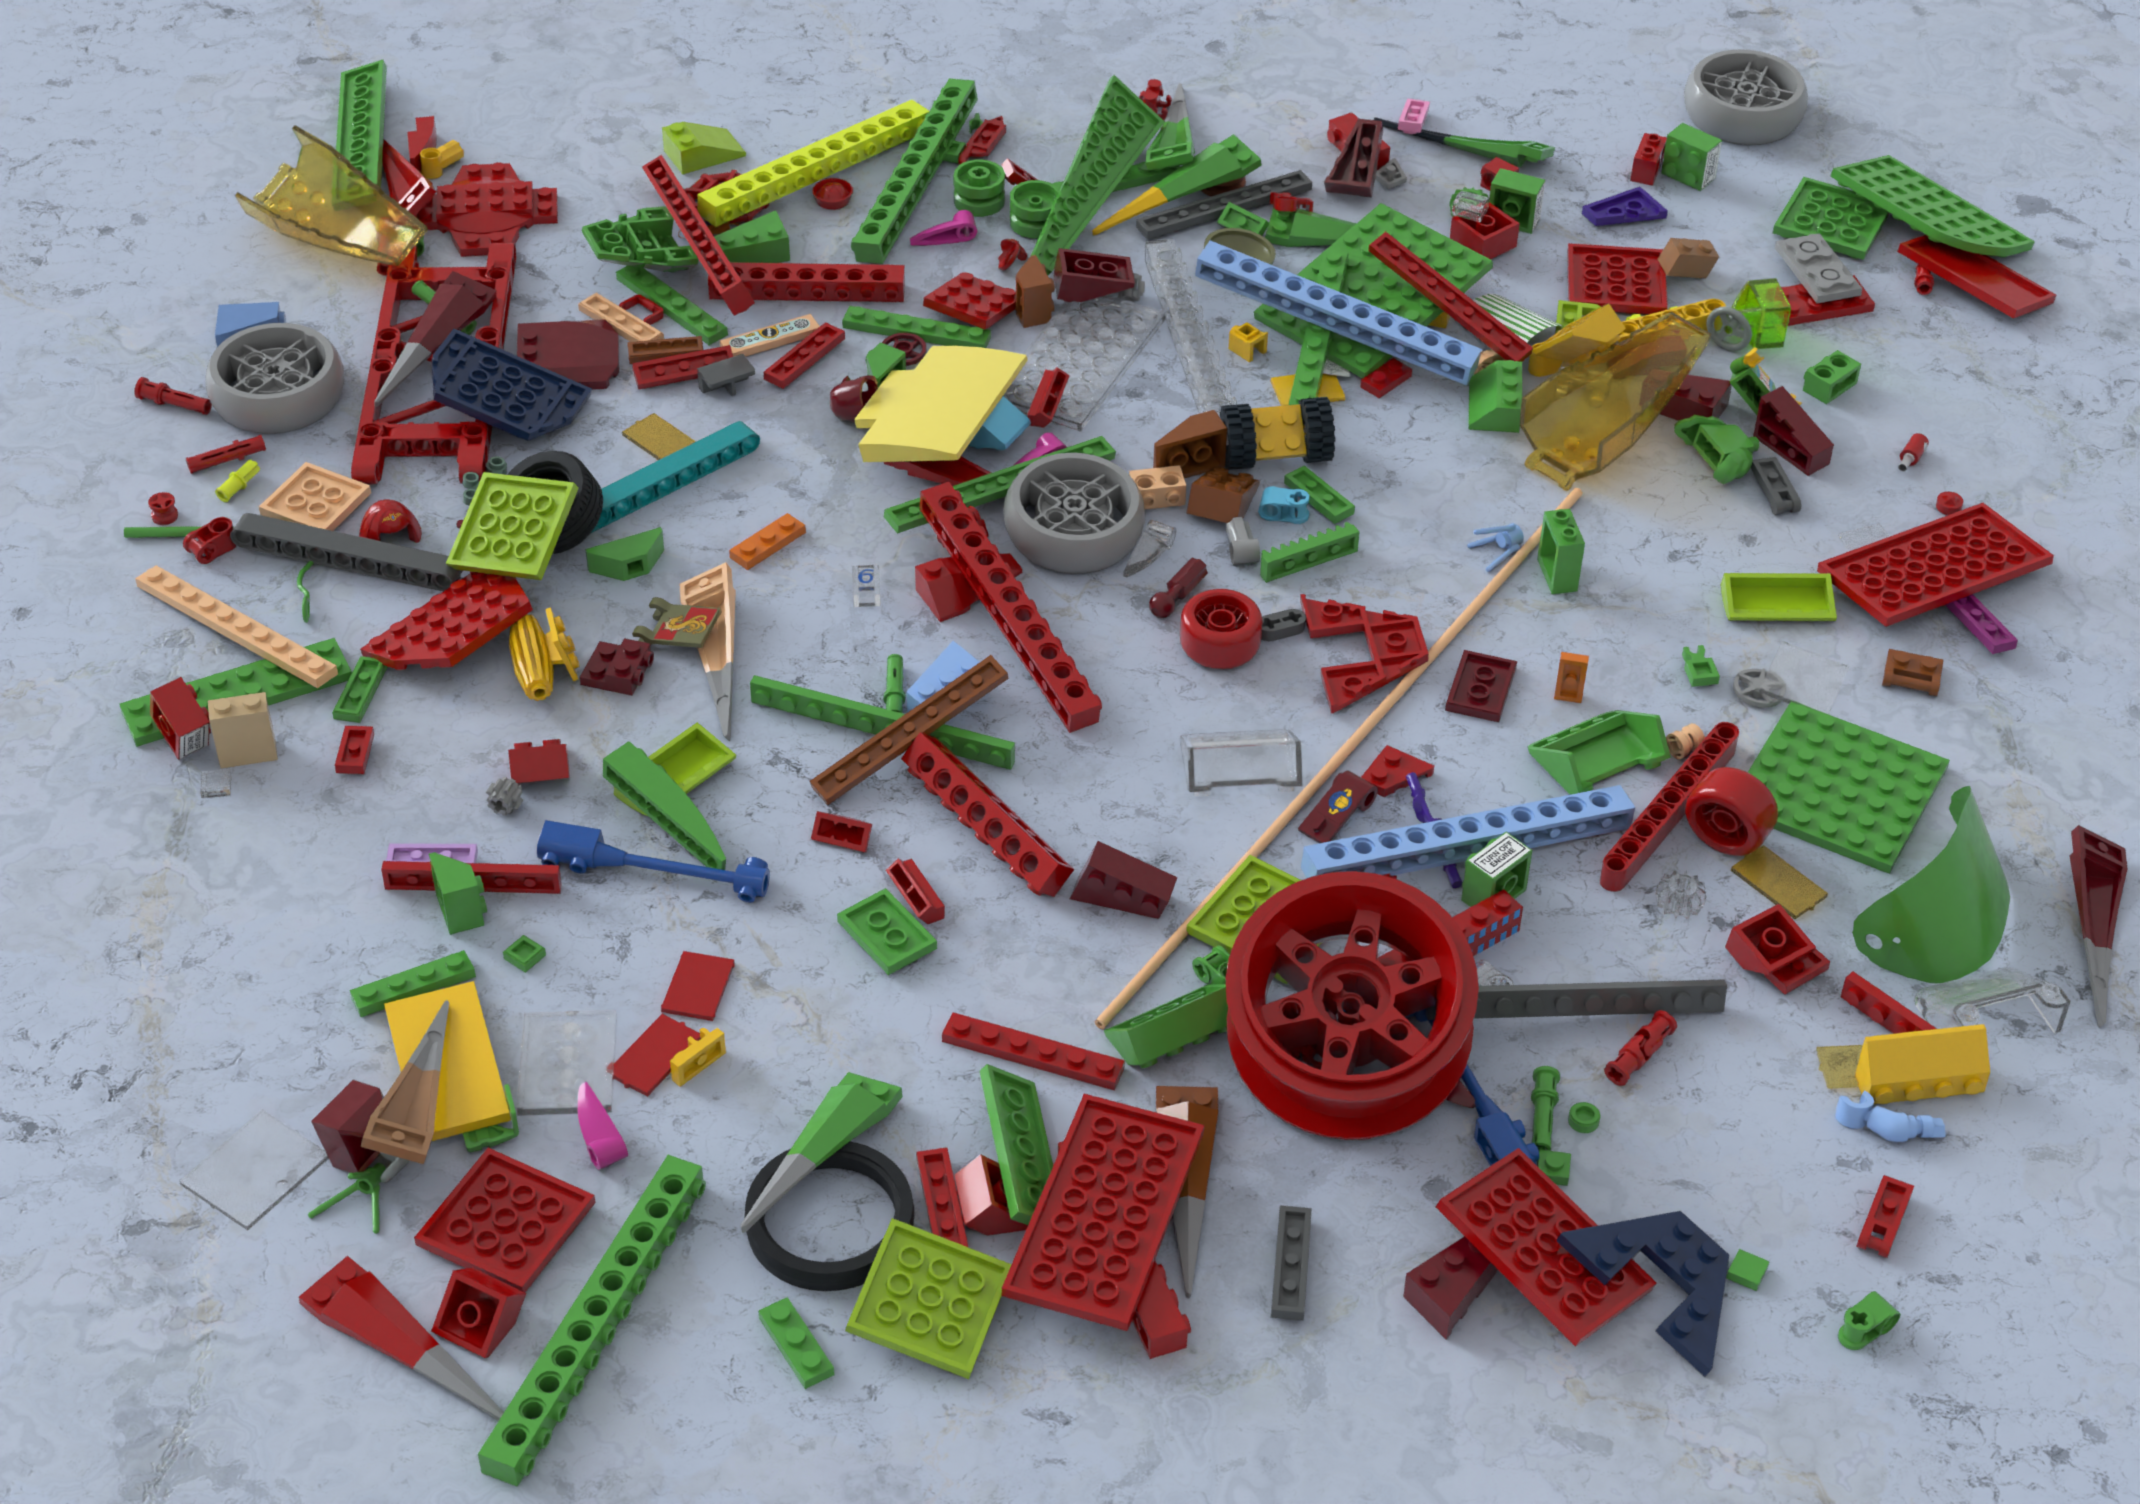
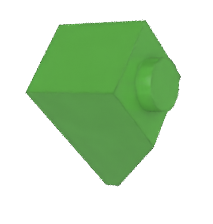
M880 342L866 355L867 375L875 376L878 388L892 370H906L905 352Z

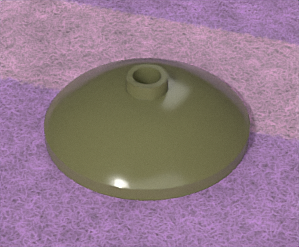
M1240 228L1216 230L1210 233L1204 242V248L1211 240L1273 265L1276 256L1273 245L1265 237Z

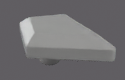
M1396 158L1390 160L1376 172L1375 179L1387 189L1407 182V177Z

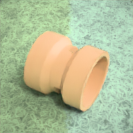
M1691 723L1683 727L1681 731L1676 730L1667 735L1666 740L1669 752L1674 758L1680 760L1688 756L1690 751L1693 752L1704 740L1705 736L1699 726Z

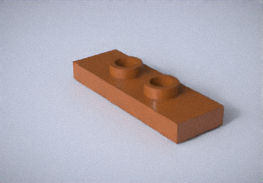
M702 336L627 342L629 364L704 350Z

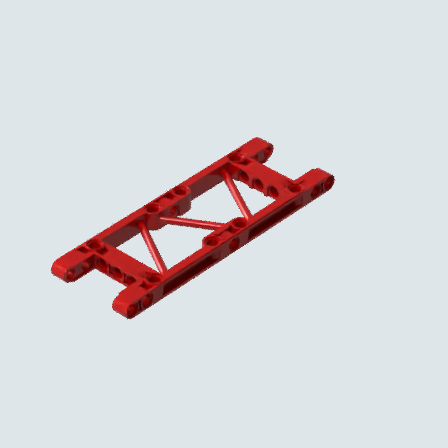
M415 243L392 245L351 466L352 479L367 485L378 484L382 479L385 457L457 456L460 484H463V475L467 472L478 474L480 482L483 472H486L493 426L478 419L474 422L460 423L434 422V424H414V422H408V424H397L445 407V405L431 400L380 418L382 403L375 407L374 401L407 344L401 340V333L415 329L422 317L419 316L397 324L401 300H422L412 293L413 285L419 280L424 281L426 285L436 292L440 284H443L451 272L454 271L497 290L496 298L493 300L490 325L478 329L475 338L504 350L516 266L515 243H492L489 246L486 267H419ZM433 354L426 361L432 362Z

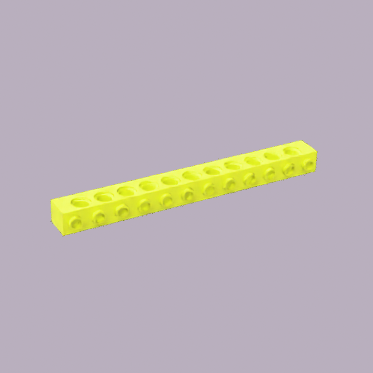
M911 99L698 194V213L713 226H720L914 138L918 127L922 125L929 110Z

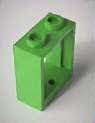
M1570 509L1544 511L1537 560L1551 594L1578 591L1585 542Z

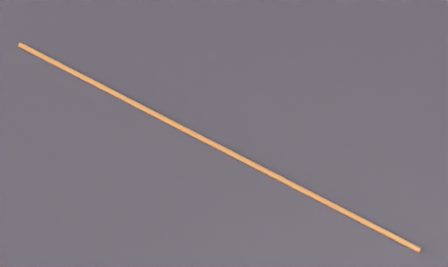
M1574 488L1555 510L1570 509L1582 496L1581 489ZM1542 525L1428 650V662L1408 672L1095 1020V1025L1098 1028L1104 1029L1188 936L1187 924L1249 855L1257 858L1533 551L1540 543Z

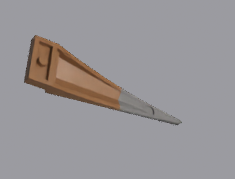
M448 1000L444 1001L409 1061L372 1113L362 1139L361 1147L424 1164L434 1134L440 1068L449 1008Z

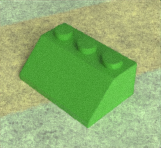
M1496 360L1473 375L1469 381L1468 429L1519 433L1522 416V362Z

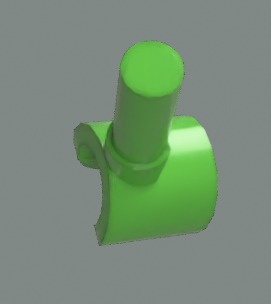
M975 113L974 118L969 121L970 134H972L973 129H978L983 123L979 113Z

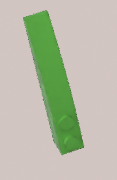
M630 741L603 758V777L706 867L726 869V857L713 831L691 799L667 774L662 766L656 765L641 748L635 747Z

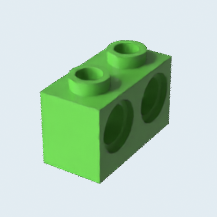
M1837 350L1831 355L1824 357L1815 366L1809 367L1806 370L1803 391L1827 405L1857 384L1861 363Z

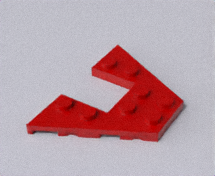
M1300 594V603L1306 616V625L1310 639L1364 631L1372 661L1321 668V679L1331 714L1428 662L1429 653L1417 616L1400 615L1387 610H1383L1382 614L1367 611L1366 606L1351 603L1343 604L1328 599L1326 603L1306 599L1305 594Z

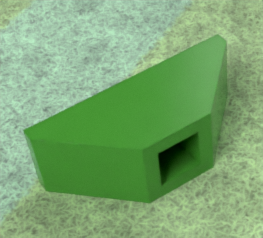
M655 528L585 549L588 571L622 581L649 574L664 551L662 528Z

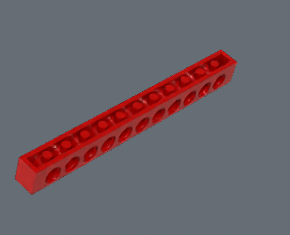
M660 155L642 166L732 314L735 316L748 310L751 305L755 304L753 298L664 157Z
M950 482L922 490L920 492V511L1068 732L1071 733L1098 723L1100 710L1102 709L1099 696L1093 694L1086 677L1078 672L1073 658L1066 654L1060 639L1051 632L1048 621L1040 616L1035 602L1032 599L1029 600L1024 592L1022 583L1014 578L1007 562L1004 563L1000 557L997 546L991 544L984 527L978 525L973 511L963 503L960 492L958 490L955 491Z

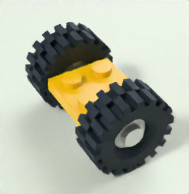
M1328 397L1300 399L1297 405L1251 408L1249 404L1224 405L1220 409L1219 416L1227 427L1225 468L1228 470L1254 468L1256 461L1303 457L1305 463L1332 461L1334 458L1335 426L1333 424L1332 406H1330Z

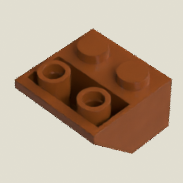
M1036 255L1030 256L1016 274V315L1023 328L1051 323V312H1054V302L1052 299V292L1055 291L1052 278L1048 277L1045 265L1040 263Z

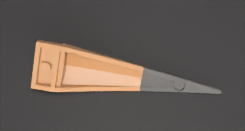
M725 562L680 583L679 586L682 605L721 608L722 611L702 648H698L713 695L723 736L730 741L736 590L733 588L732 569Z

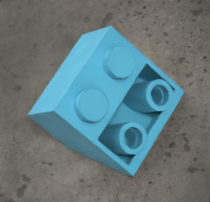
M1003 396L968 446L976 449L995 448L996 450H1005L1031 424V421Z

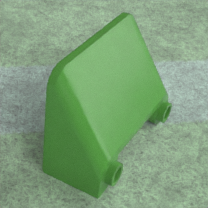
M1622 710L1605 712L1536 741L1527 747L1529 754L1569 795L1594 790V783L1637 764H1644L1645 769H1654L1661 766V761L1671 758L1659 715Z

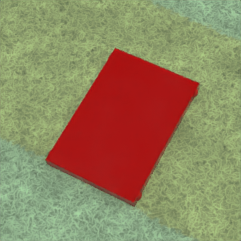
M683 951L661 1005V1012L713 1021L732 969L735 966L734 959Z

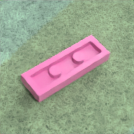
M1407 99L1399 119L1398 130H1403L1406 134L1421 133L1429 111L1430 102Z

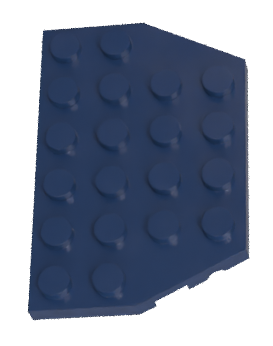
M456 329L450 332L432 357L433 398L435 401L526 441L571 424L590 398L592 388Z

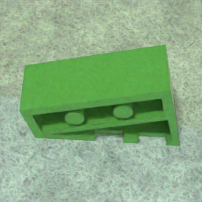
M776 210L714 236L729 262L781 263L790 261L789 236Z

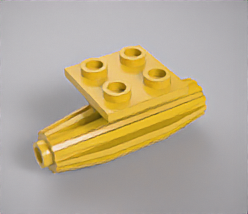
M551 607L545 609L550 626V631L544 634L537 619L532 614H526L510 626L509 649L515 675L526 696L531 700L535 699V701L546 699L553 691V664H565L573 682L579 680L576 668H579L580 665L574 653L576 651L571 636L566 637L564 633L566 628L560 616L555 617Z

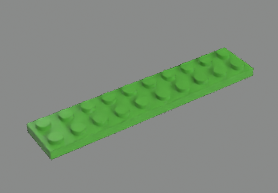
M383 59L341 72L332 206L336 213L344 210L349 211L363 204L374 203L381 196L387 66Z

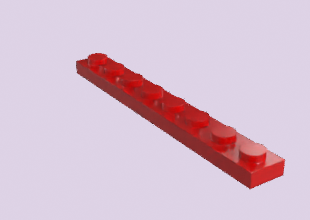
M1384 232L1369 245L1368 251L1503 359L1523 362L1532 354L1533 347L1390 234Z

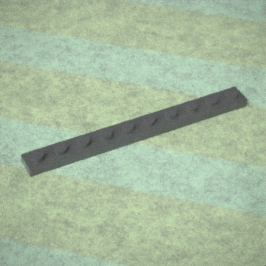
M1723 979L1479 986L1474 1019L1655 1014L1659 1010L1666 1011L1667 1013L1724 1012L1727 984ZM1435 1005L1426 1008L1428 1020H1435Z

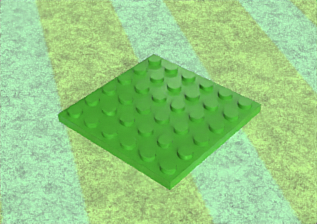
M1791 701L1748 773L1763 782L1776 800L1778 820L1774 827L1775 830L1890 874L1948 769L1950 760Z

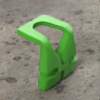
M509 1084L504 1085L513 1128H504L496 1124L463 1133L468 1152L480 1151L486 1146L491 1148L518 1136L519 1129L516 1110Z

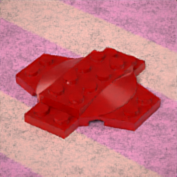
M496 162L493 164L463 165L451 185L437 186V194H434L432 200L426 204V207L418 212L413 220V225L419 226L422 231L439 230L442 233L449 231L461 257L487 256L489 246L492 243L516 244L519 238V230L523 226L529 229L534 224L558 223L557 188L542 187L540 189H533L532 181H520L510 163Z

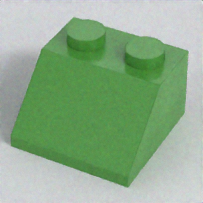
M435 852L429 853L435 893L449 934L485 926L483 913H487V906L484 896H480V893H484L480 875H474L470 864Z

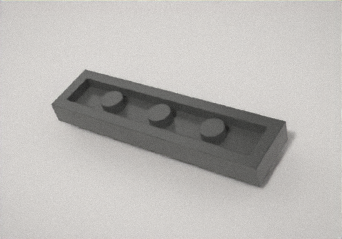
M1280 1205L1271 1318L1304 1321L1312 1208Z

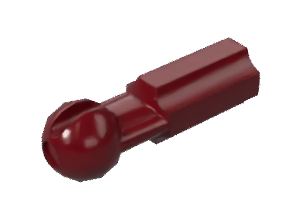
M1192 557L1166 583L1168 591L1158 592L1151 597L1149 601L1151 613L1157 618L1170 616L1175 609V599L1183 600L1208 574L1206 570L1207 565L1201 559Z

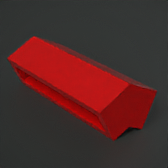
M1058 367L1053 371L1045 369L1027 414L1031 421L1029 426L1044 428L1054 417L1070 376Z
M898 858L886 869V872L920 920L931 924L945 918V905L912 858L906 861Z

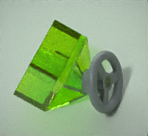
M1776 278L1748 280L1740 290L1731 308L1719 307L1709 314L1707 330L1711 339L1718 346L1730 351L1742 350L1748 344L1757 349L1780 348L1784 346L1791 306ZM1720 315L1723 325L1722 330L1717 334L1714 328V321ZM1734 335L1743 340L1739 343L1732 344L1724 341L1723 339L1726 336Z

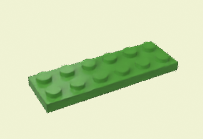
M986 1064L979 1072L1010 1218L1028 1225L1053 1168L1035 1082Z

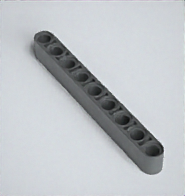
M252 513L243 514L230 533L231 540L241 548L305 562L312 561L314 564L438 591L448 589L453 582L459 579L463 570H456L447 566L446 561L449 557L447 555Z

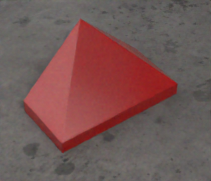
M817 811L811 839L867 852L873 824L851 817Z

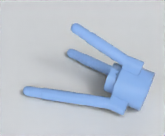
M1515 523L1474 530L1475 535L1497 534L1471 542L1467 545L1468 548L1496 541L1499 547L1508 549L1486 567L1487 572H1490L1512 553L1520 549L1519 545L1523 543L1524 535L1521 528Z

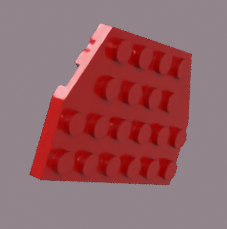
M470 571V574L461 580L453 582L448 589L434 595L425 605L412 610L409 616L400 622L392 624L390 629L380 636L373 637L360 650L364 657L375 658L383 663V665L396 670L406 669L407 665L420 664L422 669L453 667L533 609L516 577Z

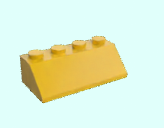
M1607 304L1569 323L1532 350V352L1537 356L1565 362L1574 358L1579 361L1617 342L1620 339L1618 334L1626 328L1610 304Z
M1984 1024L1865 1037L1855 1073V1080L1861 1094L1867 1091L1873 1097L1874 1104H1887L1936 1097L1945 1098L1963 1094L1973 1095L1985 1092L1990 1075L1986 1027Z

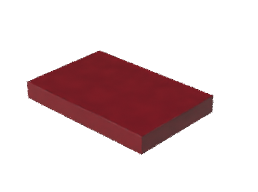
M1464 650L1446 702L1445 711L1499 723L1518 661Z

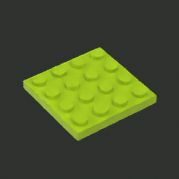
M483 472L446 561L447 566L456 570L542 581L579 488L574 482Z
M1249 855L1187 924L1186 930L1189 935L1212 947L1222 946L1230 954L1242 927L1257 908L1277 892L1301 880ZM1323 942L1317 943L1315 945L1319 947ZM1278 973L1275 974V979L1288 984Z
M892 1218L845 1331L969 1379L1001 1299L1002 1286L1012 1264Z

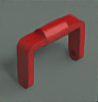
M639 294L619 304V307L624 310L640 304L651 311L653 314L643 319L649 325L664 317L662 307Z

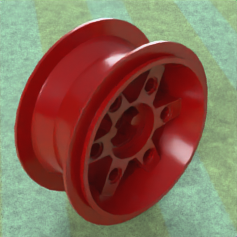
M1348 871L1312 876L1293 883L1270 897L1257 908L1242 927L1230 953L1226 973L1227 1036L1229 1048L1236 1069L1252 1095L1267 1110L1296 1128L1322 1137L1344 1140L1371 1139L1390 1135L1412 1126L1431 1114L1457 1086L1466 1069L1472 1049L1473 1020L1477 1009L1479 986L1477 967L1472 949L1463 931L1442 906L1419 889L1398 879L1375 873ZM1348 939L1344 952L1333 956L1315 945L1331 940ZM1359 942L1367 943L1369 945L1361 946L1359 945ZM1379 944L1397 950L1413 961L1384 966L1377 960ZM1276 973L1297 991L1295 994L1266 1004L1267 993ZM1435 1005L1436 1017L1432 1029L1426 1038L1405 1016ZM1353 1008L1357 1010V1013L1350 1015L1346 1014L1344 1010ZM1329 1010L1336 1015L1337 1021L1330 1017L1328 1014ZM1311 1044L1315 1052L1322 1057L1321 1070L1300 1062L1286 1049ZM1376 1059L1391 1068L1371 1074L1352 1075L1355 1067L1364 1066Z

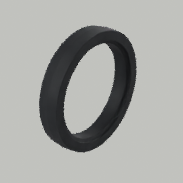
M850 1141L814 1169H846L871 1178L889 1195L895 1209L894 1219L913 1226L915 1208L909 1183L900 1168L881 1152L869 1146ZM790 1149L768 1162L753 1180L746 1198L744 1219ZM765 1214L746 1232L754 1255L766 1270L788 1284L815 1291H838L863 1285L882 1242L881 1240L870 1250L850 1259L835 1262H818L795 1256L778 1245L766 1228L764 1222Z

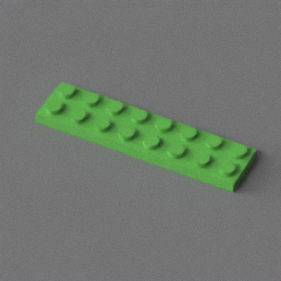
M331 638L304 647L337 666L338 675L319 688L312 686L266 659L187 682L186 685H192L197 694V703L201 708L205 707L207 710L208 700L266 692L269 706L349 680L352 671L336 639ZM150 694L119 703L121 713L136 747L164 738L150 716Z

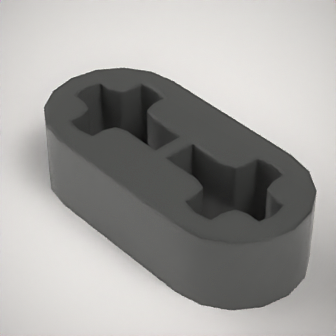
M1288 609L1262 616L1261 640L1269 642L1301 634L1305 630V614L1298 609Z

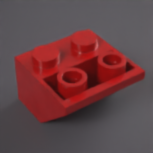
M561 739L543 740V746L533 747L532 742L514 743V749L508 750L511 779L516 780V783L570 778L567 744H561Z

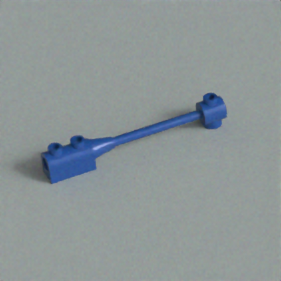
M548 820L544 822L537 844V857L542 859V865H559V862L570 864L569 868L573 872L580 874L585 873L587 867L629 865L733 883V890L735 893H738V898L749 903L754 902L756 896L765 897L769 886L770 871L768 864L757 857L747 858L745 864H739L734 872L628 854L626 851L605 844L601 829Z
M1426 1009L1405 1016L1406 1018L1415 1016L1419 1022L1428 1021L1431 1027L1434 1023V1020L1427 1019ZM1467 1064L1461 1078L1474 1097V1103L1479 1118L1476 1119L1474 1139L1489 1165L1495 1164L1517 1148L1537 1165L1536 1161H1539L1540 1158L1538 1148L1535 1143L1525 1144L1522 1139L1526 1136L1522 1121H1512L1507 1113L1503 1112L1488 1095H1485Z

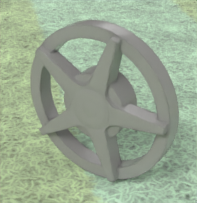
M1764 668L1762 670L1746 669L1738 672L1733 682V690L1747 704L1765 708L1776 706L1783 700L1785 685L1776 675L1765 671ZM1755 675L1759 676V678H1752L1749 676ZM1765 678L1771 680L1773 683H1769L1767 680H1765ZM1739 680L1748 684V688L1744 691L1738 685ZM1780 691V695L1772 700L1769 692ZM1748 695H1751L1755 698H1764L1766 701L1756 700L1749 697Z

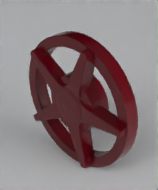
M912 333L893 334L882 342L888 345L893 341V347L904 351L905 358H912L906 360V366L920 362L927 352L925 341ZM899 339H910V340H914V341H913V342H909V341H906V340H901V341H899ZM919 344L922 346L921 353L913 351Z

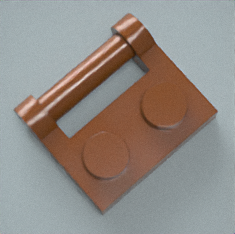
M1889 649L1882 686L1890 687L1891 685L1929 692V695L1937 697L1944 660Z

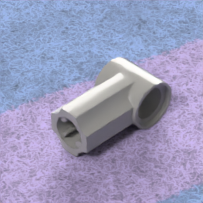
M1235 517L1229 523H1226L1232 564L1259 562V542L1257 538L1253 539L1248 521L1243 520L1242 517Z

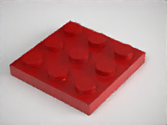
M962 272L926 295L923 300V306L986 330L1016 309V292L1011 288L995 285L992 281L976 278L971 273Z

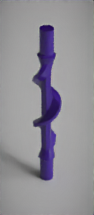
M1416 773L1407 774L1406 780L1412 792L1411 796L1414 798L1413 809L1417 819L1423 823L1442 820V818L1432 817L1425 801V789L1422 788ZM1456 863L1443 866V871L1446 872L1452 888H1459L1463 883L1456 868Z

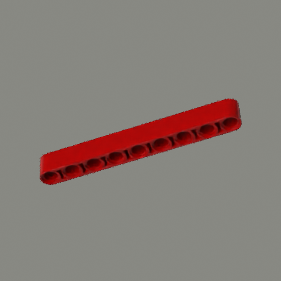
M1721 722L1715 725L1603 859L1600 875V884L1604 889L1617 892L1629 883L1686 814V801L1702 777L1713 769L1725 767L1732 759L1739 737V729L1736 725L1729 722Z

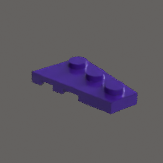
M1640 186L1582 207V215L1595 226L1666 219L1668 210Z

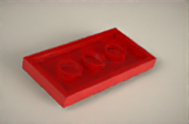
M1855 275L1853 277L1862 287L1861 295L1856 297L1816 303L1802 283L1766 290L1764 296L1784 327L1873 312L1875 307L1874 301Z

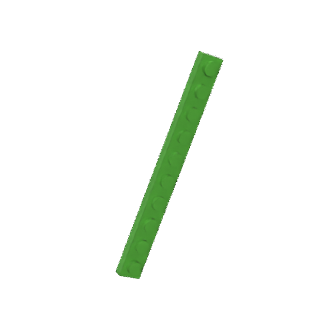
M1324 250L1317 278L1318 284L1338 292L1342 291L1349 259L1348 251ZM1307 322L1288 405H1297L1300 399L1318 398L1332 331Z
M1099 436L955 485L953 488L955 491L958 490L966 507H976L1005 497L1016 476L1028 465L1043 457L1060 453H1084L1110 461L1115 459L1116 451L1103 436ZM920 497L884 510V518L897 534L928 523L920 511Z
M756 675L750 681L752 703L875 735L905 715ZM945 724L929 734L937 738L955 756L1009 770L1012 769L1015 763V742Z

